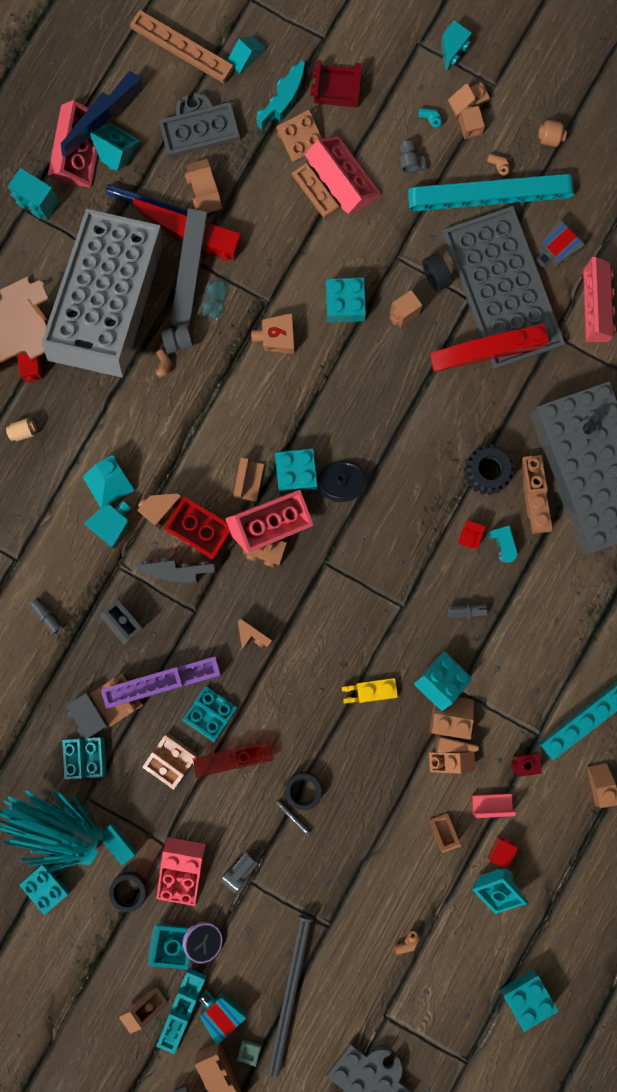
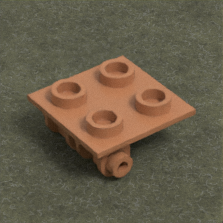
M309 110L276 126L278 130L277 135L279 139H282L292 162L305 156L318 139H322Z
M123 673L90 693V696L110 727L143 706L138 699L106 709L101 689L128 682Z

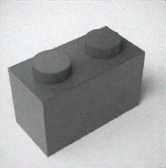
M118 599L99 615L124 645L143 629Z
M90 692L83 694L66 705L68 708L66 712L69 718L75 720L78 725L76 727L78 733L82 737L85 736L86 739L109 726L90 696Z

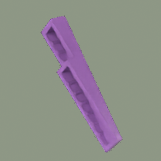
M211 657L101 689L107 709L219 677L221 673L216 657Z

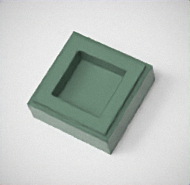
M242 1039L237 1061L256 1067L262 1044Z

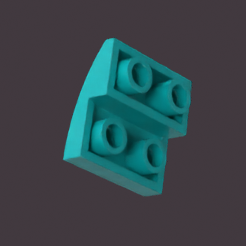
M205 686L182 721L212 742H215L237 707Z
M104 737L62 740L65 779L107 776Z

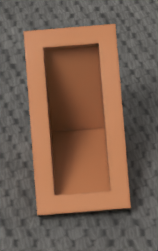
M448 813L430 819V824L442 853L461 847Z

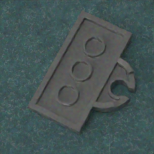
M194 93V100L198 103L194 108L188 106L189 100L187 95L180 101L178 100L176 106L177 116L159 120L168 158L240 140L231 102L212 106L210 100L204 94Z
M350 1042L326 1076L345 1092H414L400 1081L402 1063L398 1054L394 1056L392 1064L386 1065L383 1059L390 1056L391 1049L380 1047V1045L372 1048L365 1054Z

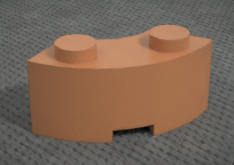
M204 159L186 165L187 172L184 174L187 184L191 183L195 197L192 198L195 209L199 208L200 211L207 213L223 209L208 160Z

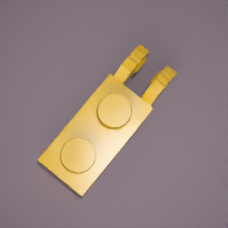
M395 678L356 683L357 685L342 687V691L345 692L351 690L358 691V697H347L343 699L344 703H362L398 698Z

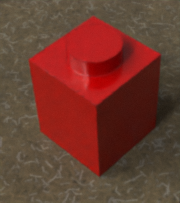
M27 353L18 354L20 377L29 383L37 382V379H43L41 356L30 360Z
M497 836L487 858L489 861L508 870L518 848L513 845L514 841L506 836H503V838Z

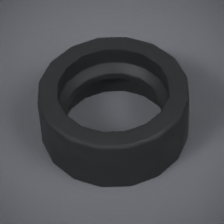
M434 253L422 260L425 275L436 291L439 292L452 285L450 270L440 254Z
M309 772L294 774L286 784L285 795L287 801L297 810L306 811L314 808L322 797V787L318 778ZM302 779L312 782L315 787L313 799L306 803L297 801L292 794L294 784Z
M128 871L121 873L110 885V902L116 909L122 912L137 910L147 897V883L136 872ZM126 880L134 881L140 889L138 899L129 904L120 901L117 896V887Z

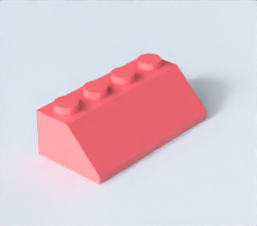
M74 100L61 105L48 176L65 184L91 187L97 158V150L91 136L66 158L62 156L61 142L89 109Z
M339 136L318 139L305 154L309 164L315 168L320 179L326 183L331 194L337 198L342 209L348 214L360 211L382 195Z
M592 257L583 269L586 342H609L616 332L612 320L615 315V307L612 306L614 288H611L613 270L610 269L609 262Z
M301 490L285 494L225 518L232 537L246 553L314 526Z

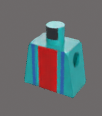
M206 991L199 998L205 1006L201 1011L200 1018L217 1045L246 1019L247 1012L223 992L214 998L209 991Z

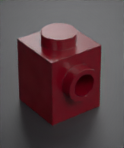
M536 752L513 755V760L511 761L512 772H515V775L518 777L542 774L540 755Z

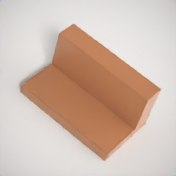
M246 458L240 459L233 494L235 498L257 502L264 464L250 462Z

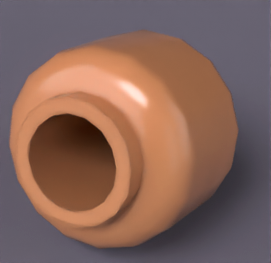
M546 120L544 124L540 125L538 139H540L542 145L557 147L561 141H565L567 130H564L562 122Z

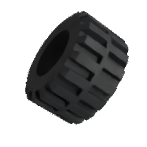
M490 444L489 446L483 445L471 453L464 467L466 474L464 477L465 480H468L467 484L469 487L472 486L475 492L480 491V494L488 493V495H492L493 493L500 492L511 482V478L515 473L513 471L515 464L511 462L513 458L507 455L508 451L506 449L503 451L501 446L494 447V444ZM491 460L497 464L499 476L495 480H488L482 477L479 472L481 461Z

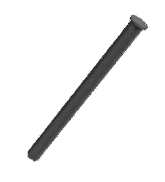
M306 915L298 916L300 923L268 1071L271 1077L279 1076L311 922L314 921V918Z

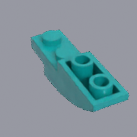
M303 61L298 65L295 64L290 69L289 74L278 81L276 85L277 95L272 97L265 109L262 108L257 113V126L261 130L274 118L281 122L293 107L303 84L305 63Z

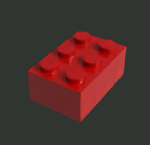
M186 497L182 498L164 527L166 532L213 561L216 560L231 536L227 522Z

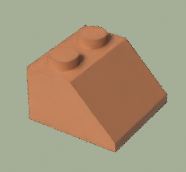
M179 494L152 495L148 499L145 497L138 506L140 508L137 511L160 530L170 519L182 497Z
M458 697L453 704L443 711L433 704L429 732L471 740L474 700Z

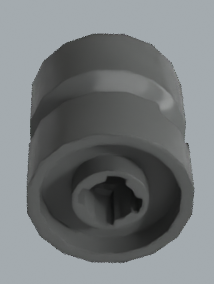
M187 324L176 326V330L172 328L161 330L167 354L178 352L179 348L182 350L193 348Z

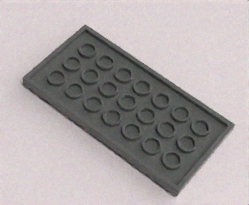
M513 206L442 231L481 338L545 324L549 341L545 348L490 360L493 370L565 345Z

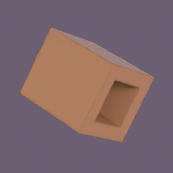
M479 106L465 107L460 111L458 118L464 139L482 135L485 126Z

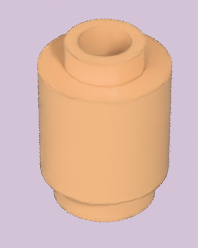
M29 418L10 423V426L6 427L7 435L11 441H20L33 437L37 431L34 421H30Z

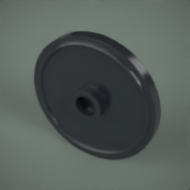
M335 462L328 465L321 472L318 481L319 489L331 501H351L364 491L366 475L363 469L353 462Z

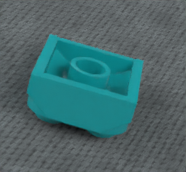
M497 869L483 874L473 883L472 890L496 915L506 910L528 905L527 899L513 882L514 875L507 869Z
M165 922L155 924L149 947V966L188 970L189 958L183 948V939L189 928L169 925Z

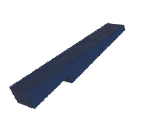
M129 71L110 95L102 92L61 142L62 156L66 158L90 137L91 132L104 125L142 91V77Z

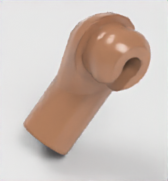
M161 349L156 352L161 361L156 369L158 377L168 375L172 367V362L165 349Z
M410 931L404 943L395 945L397 955L415 950L420 939L416 931Z

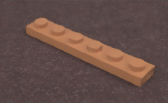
M141 10L138 11L130 23L132 30L223 84L233 70V65Z

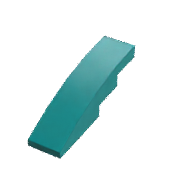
M188 968L156 1047L175 1054L206 975Z

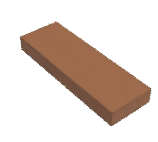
M308 163L292 172L293 178L324 219L339 209L338 203Z

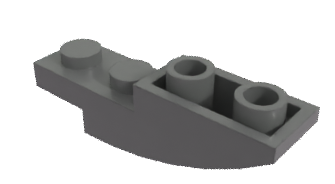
M163 558L158 563H153L152 560L141 561L140 565H136V569L149 576L175 583H198L197 575L216 573V567L210 561L199 562V566H192L191 563L180 564V568H177V562L172 561V558Z

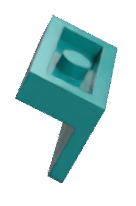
M112 822L103 830L102 842L121 865H124L138 853L137 849L115 822Z

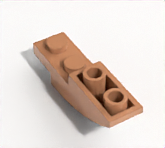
M542 456L522 457L525 502L532 534L551 532L552 523L546 495L548 490Z

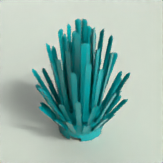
M51 789V793L66 807L65 810L54 801L50 805L25 790V793L30 796L29 801L37 807L23 800L19 801L11 796L7 797L14 803L4 801L6 805L11 807L0 811V816L10 821L0 820V824L4 825L0 830L18 837H12L10 841L5 840L2 843L31 849V853L59 854V856L22 858L21 862L38 861L30 862L27 866L61 863L53 865L49 870H46V874L77 864L89 866L94 861L99 852L95 850L98 841L103 840V829L94 825L83 805H80L74 795L73 801L82 815L61 792L58 795L53 789Z

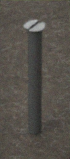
M280 800L276 803L282 809V811L306 834V837L312 832L309 831L281 803Z

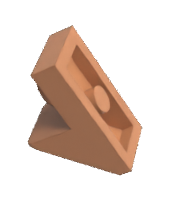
M482 82L472 87H469L467 83L450 97L448 102L457 117L465 107L480 106L489 102L490 97Z
M239 619L238 626L242 649L245 648L252 637L255 638L253 642L261 648L264 645L269 647L272 640L242 619Z

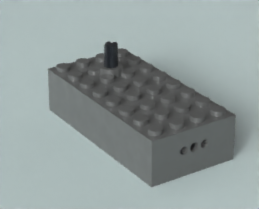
M606 382L538 406L530 414L531 421L583 556L617 544V400L610 382Z

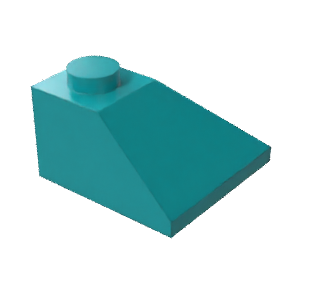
M112 123L91 132L90 135L101 162L116 171L128 164L141 143L139 139Z
M113 455L95 464L83 476L100 508H103L106 504L111 505L135 491Z

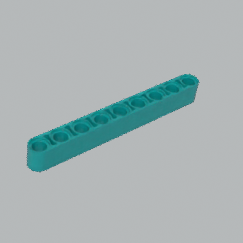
M570 174L413 187L408 190L410 211L557 200L574 196L573 177Z

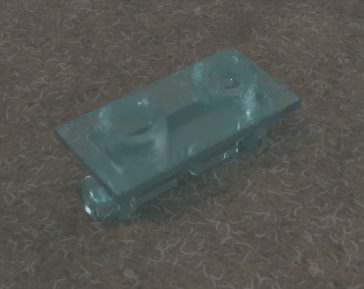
M217 278L207 283L205 293H207L206 300L201 305L202 317L210 315L209 318L214 320L219 317L222 303L216 302V299L222 301L226 290L225 283L222 281L217 283Z

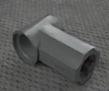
M246 851L237 863L224 873L220 881L233 893H236L246 881V877L259 862Z

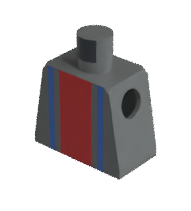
M559 220L538 249L542 254L537 258V262L542 267H545L549 262L558 267L578 254L585 244Z

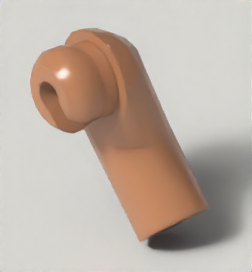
M489 153L487 163L496 165L500 175H508L510 166L507 159Z

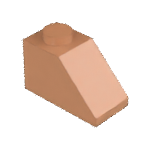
M607 763L587 766L595 805L599 808L617 805V787Z
M155 987L133 1003L119 1018L131 1034L142 1029L168 1002L160 990Z

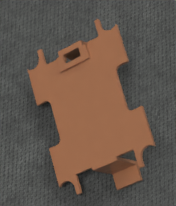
M29 276L0 290L2 300L0 301V363L21 352H27L30 360L45 353L41 342L47 327L45 323L47 318L40 303L49 298L43 288L45 286L43 281L38 280L30 284Z

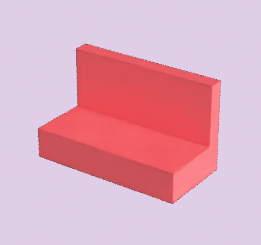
M511 793L472 795L473 815L476 818L516 816L512 806Z

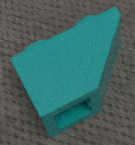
M455 20L443 33L441 41L446 70L451 65L455 66L460 59L462 51L466 52L471 45L470 38L472 33Z

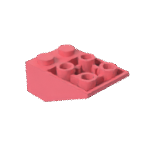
M167 837L162 854L157 892L158 900L195 906L206 844Z

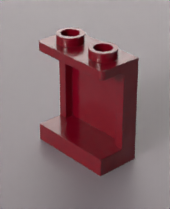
M318 60L317 67H313V78H316L315 84L311 85V96H314V103L358 108L362 63H355L354 68L321 65V60Z

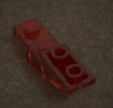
M270 741L192 758L196 778L274 760Z

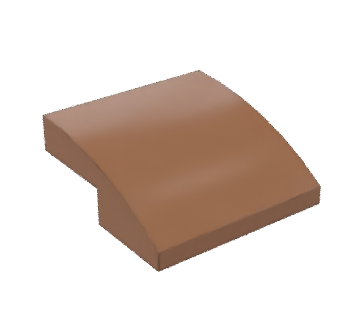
M166 733L143 765V768L174 790L198 757V754L169 733Z

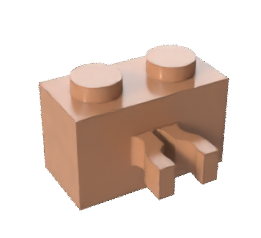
M278 540L249 553L243 550V554L246 555V559L257 562V559L265 561L264 565L275 568V565L280 566L287 543Z

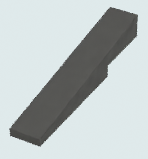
M188 209L171 326L187 324L188 329H190L209 217L205 211Z

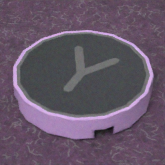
M204 921L191 926L183 939L185 954L196 963L211 961L216 957L222 945V936L218 928L210 922Z

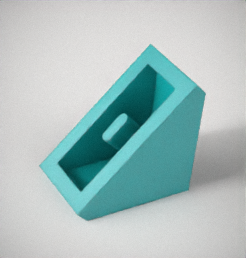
M254 36L239 38L227 62L232 64L233 68L241 74L266 51V48Z

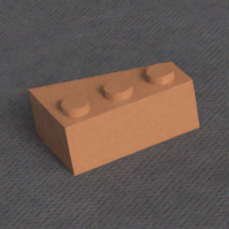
M221 1042L218 1045L214 1043L198 1051L195 1067L208 1092H241Z

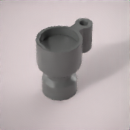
M414 141L402 142L400 144V151L403 153L400 157L401 171L411 173L417 170H427L426 157L418 156L414 153Z

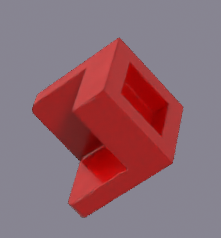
M467 520L464 523L458 544L474 550L478 549L485 526Z

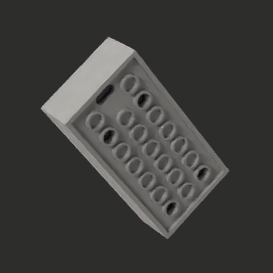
M90 209L85 210L41 342L48 361L123 378L163 249L160 225Z

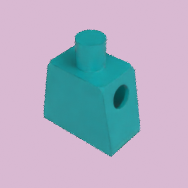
M124 501L116 509L110 504H106L84 524L115 549L131 523L124 517L131 507Z

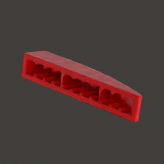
M133 199V205L139 213L153 224L160 225L164 232L183 242L187 216ZM207 223L202 253L207 255L212 253L218 255L222 260L229 261L230 259L234 261L241 243V234Z
M545 324L445 348L430 353L433 371L438 372L543 349L549 341Z

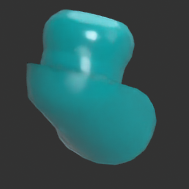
M419 109L418 117L427 118L434 128H439L442 125V118L437 110Z

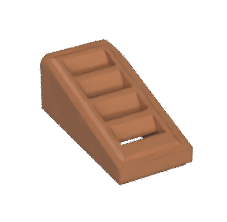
M438 736L435 751L439 753L478 751L479 747L476 744Z

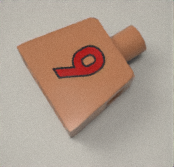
M292 314L262 320V330H251L252 342L263 341L264 351L294 354Z

